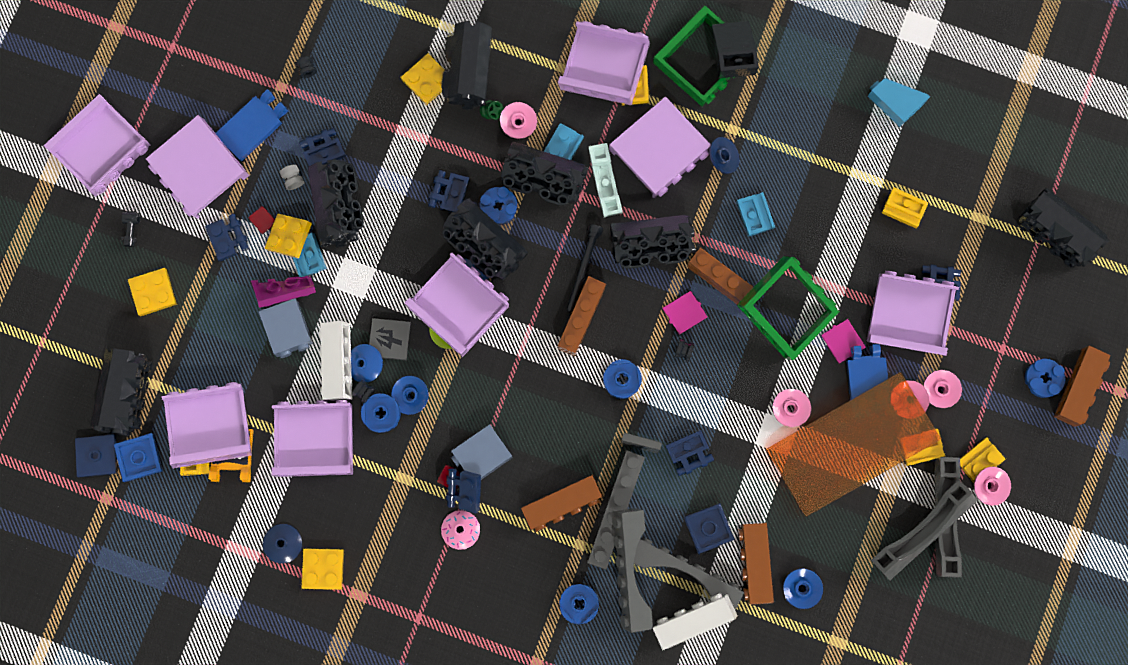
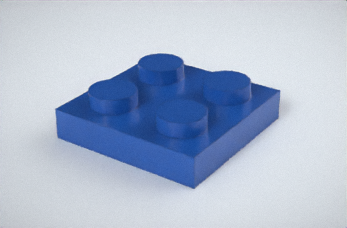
M151 433L114 444L123 482L163 471L154 434Z

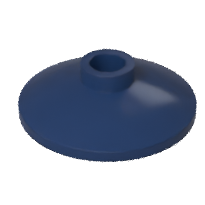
M725 137L713 140L709 151L713 165L721 173H733L739 166V153L736 146Z
M287 524L273 526L267 531L263 539L264 553L271 561L284 564L293 561L302 549L300 533L293 526ZM280 540H283L285 543L283 547L278 546Z

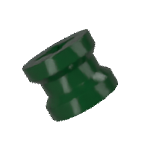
M486 100L485 106L480 107V114L486 119L497 120L501 117L503 106L499 101Z

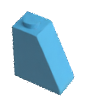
M886 78L881 82L877 80L870 87L871 92L868 95L899 127L930 98L928 94Z

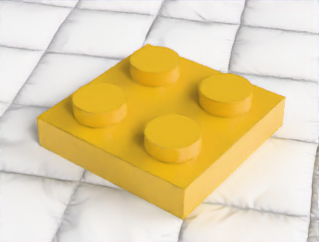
M428 53L401 77V80L427 106L442 92L441 86L444 69Z
M277 214L264 249L299 259L312 223Z
M165 268L128 279L139 316L177 305Z
M304 549L302 589H342L344 550Z

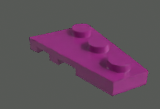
M311 276L291 277L276 282L275 279H268V282L265 283L251 280L259 308L316 293Z

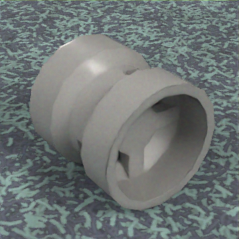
M289 165L280 170L281 177L286 181L285 186L287 190L299 188L304 184L303 178L298 174L299 169L297 165Z

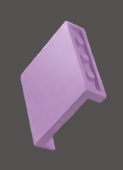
M576 21L577 31L564 74L558 80L560 89L632 105L650 44L648 36L640 32L630 33L621 28L618 30L611 29L606 25L597 26L588 21Z
M100 94L44 145L95 197L98 194H102L112 181H116L120 177V173L126 168L131 167L134 164V160L138 156L145 154L150 146L146 139Z
M664 97L610 144L609 150L613 155L617 154L653 193L652 197L655 198L658 195L660 197L664 195L671 183L675 185L680 181L681 175L685 171L690 172L696 166L695 163L699 159L701 161L710 154V144L680 111Z
M199 115L146 158L150 163L148 165L149 169L155 175L158 173L161 177L159 181L165 188L169 187L173 192L171 196L178 203L181 202L184 205L183 211L189 217L193 216L197 219L200 217L198 213L238 179L242 178L245 180L250 176L207 122Z
M451 253L447 262L412 299L409 297L405 305L463 357L509 308V303L507 302L509 299L502 292L498 294L493 290L494 285L487 279L483 281L479 277L480 273L474 267L469 268L466 266V261L459 254L455 256Z
M885 271V274H879L867 342L947 355L948 348H945L955 292L959 290V287L953 286L954 282L942 281V284L934 283L935 279L923 277V281L916 280V276L909 274L899 277L896 276L897 272Z
M231 382L223 387L213 385L206 387L204 390L189 389L185 393L169 392L166 396H162L171 455L169 461L172 468L252 456L244 393L241 384Z
M326 400L316 401V404H309V401H297L296 405H289V402H278V405H272V409H274V468H272V476L353 475V405L351 403H347V400H336V403L328 404Z

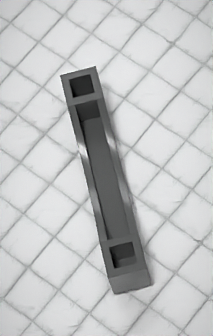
M626 451L591 550L588 564L607 569L615 546L614 537L616 534L612 522L614 511L628 508L645 457Z
M939 457L934 459L935 507L944 493L960 480V458ZM956 520L935 539L936 577H962V557L958 542Z
M958 480L944 493L936 507L916 528L903 538L886 546L871 561L891 580L978 500Z
M637 508L614 511L612 522L616 534L614 544L617 548L616 566L619 572L617 584L620 588L619 605L622 611L620 623L624 630L631 633L653 629L652 611L640 595L634 576L636 548L645 531L644 510Z
M645 537L639 540L634 558L635 565L643 569L665 566L683 571L695 578L705 588L710 597L719 593L722 596L728 594L736 610L744 594L740 590L741 586L733 582L727 584L722 581L723 577L712 573V575L705 573V568L698 564H694V567L687 563L688 559L678 554L674 557L669 554L670 550L659 546V548L652 546V541Z

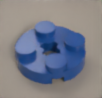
M494 187L486 191L480 199V209L498 225H505L513 220L518 207L514 194L506 187ZM496 202L504 204L502 210L499 211L498 208H493Z
M1037 360L1027 368L1025 383L1035 396L1041 398L1051 397L1063 389L1065 370L1053 360ZM1047 374L1049 381L1043 383V379L1040 376Z
M628 360L612 362L605 370L603 376L605 389L611 396L620 399L629 398L637 393L642 382L639 368ZM620 374H624V377L628 378L625 384L617 381V378H620Z
M387 394L372 395L363 404L361 409V418L364 424L372 431L379 433L388 432L395 428L401 416L399 404ZM380 408L386 411V415H383L382 419L376 415Z
M581 584L568 587L562 593L559 603L564 618L575 624H584L591 621L596 616L599 607L598 597L594 590ZM575 599L584 600L583 609L574 608Z

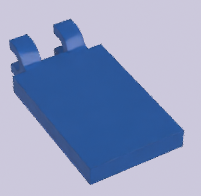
M268 89L262 94L260 99L256 96L252 98L216 132L220 140L241 162L282 124L279 119L288 112L281 102L275 106L274 110L268 105L276 99Z
M880 344L869 346L871 356L862 357L861 346L851 347L852 360L846 361L852 418L892 415L886 358H880Z

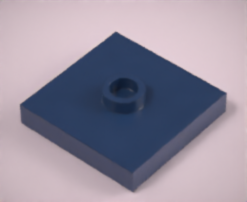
M116 435L75 438L78 478L118 474L117 456L114 448Z
M720 503L683 517L698 554L735 540Z

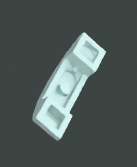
M607 143L589 146V154L603 216L623 214Z

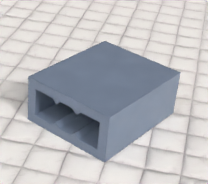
M296 298L259 311L272 351L276 357H288L291 355V352L307 350L310 348L309 345L313 344L301 307Z
M490 424L451 451L454 454L451 458L457 467L461 465L465 471L480 474L481 480L513 458Z

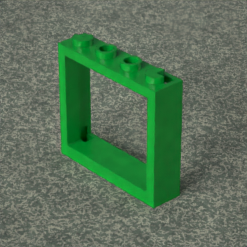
M706 6L658 52L653 62L702 107L714 100L716 97L714 94L718 90L722 91L728 85L727 81L730 78L719 79L703 96L665 61L704 21L711 27L712 24L724 23Z
M783 256L737 306L785 359L793 361L839 313V310L835 307L836 303L824 295L823 288L811 280L812 276L807 271L802 270L800 262L796 258ZM788 268L826 309L792 347L787 344L753 306Z

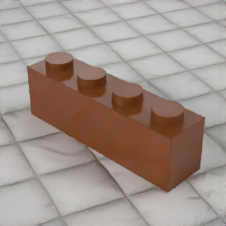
M701 247L688 263L687 267L736 304L753 288V286Z
M588 276L560 339L558 350L574 357L576 356L603 295L606 283Z
M1091 346L1082 349L1055 412V418L1074 427L1086 422L1088 408L1093 405L1096 399L1094 394L1096 389H1099L1102 385L1103 379L1101 377L1103 372H1106L1109 368L1110 362L1108 360L1111 355Z
M592 475L521 509L530 529H535L538 532L546 528V523L553 521L555 524L564 520V515L568 513L575 515L581 512V507L587 504L589 507L600 503L599 499L602 498V495Z
M767 523L743 524L741 529H738L739 541H742L743 549H740L741 561L744 560V568L741 569L742 580L746 581V588H743L744 600H747V604L774 603Z

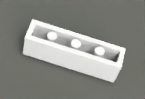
M344 321L320 323L319 337L321 339V348L319 353L321 357L320 375L322 377V386L320 391L322 400H351L350 323Z
M721 593L710 597L711 601L705 604L703 601L692 605L693 609L689 611L682 609L675 612V617L668 619L666 616L657 620L653 630L662 650L735 620L737 614L728 594L723 596Z

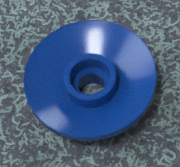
M368 344L354 347L351 350L352 378L358 382L364 380L366 383L375 380L380 375L383 367V359L380 352ZM361 360L364 361V365L362 367L360 366Z
M405 376L395 383L391 397L399 404L401 413L412 415L424 409L428 402L429 393L426 384L420 378ZM411 392L415 393V397L413 399L410 397Z
M797 569L786 577L783 592L791 605L796 608L807 609L815 606L820 601L823 594V585L819 576L813 571ZM800 585L805 586V591L803 593L799 591Z

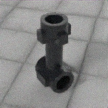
M135 211L123 212L122 223L126 224L125 237H121V242L125 247H134L135 243H137V238L133 237L134 224L140 223V214Z

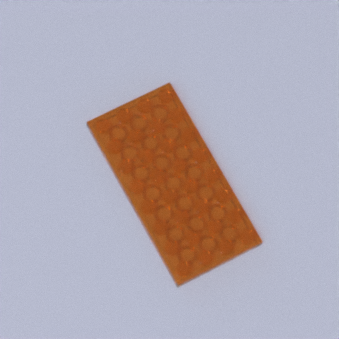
M899 372L768 447L766 451L804 516L807 517L938 442L941 438L902 373Z

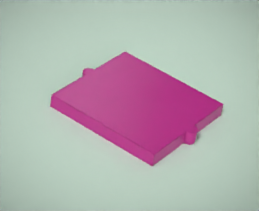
M691 291L662 308L669 318V323L673 324L679 335L707 318V315L700 306L701 303L696 300Z
M848 319L837 326L833 325L831 330L821 335L838 363L843 362L849 357L852 358L851 347L861 346V350L866 348Z

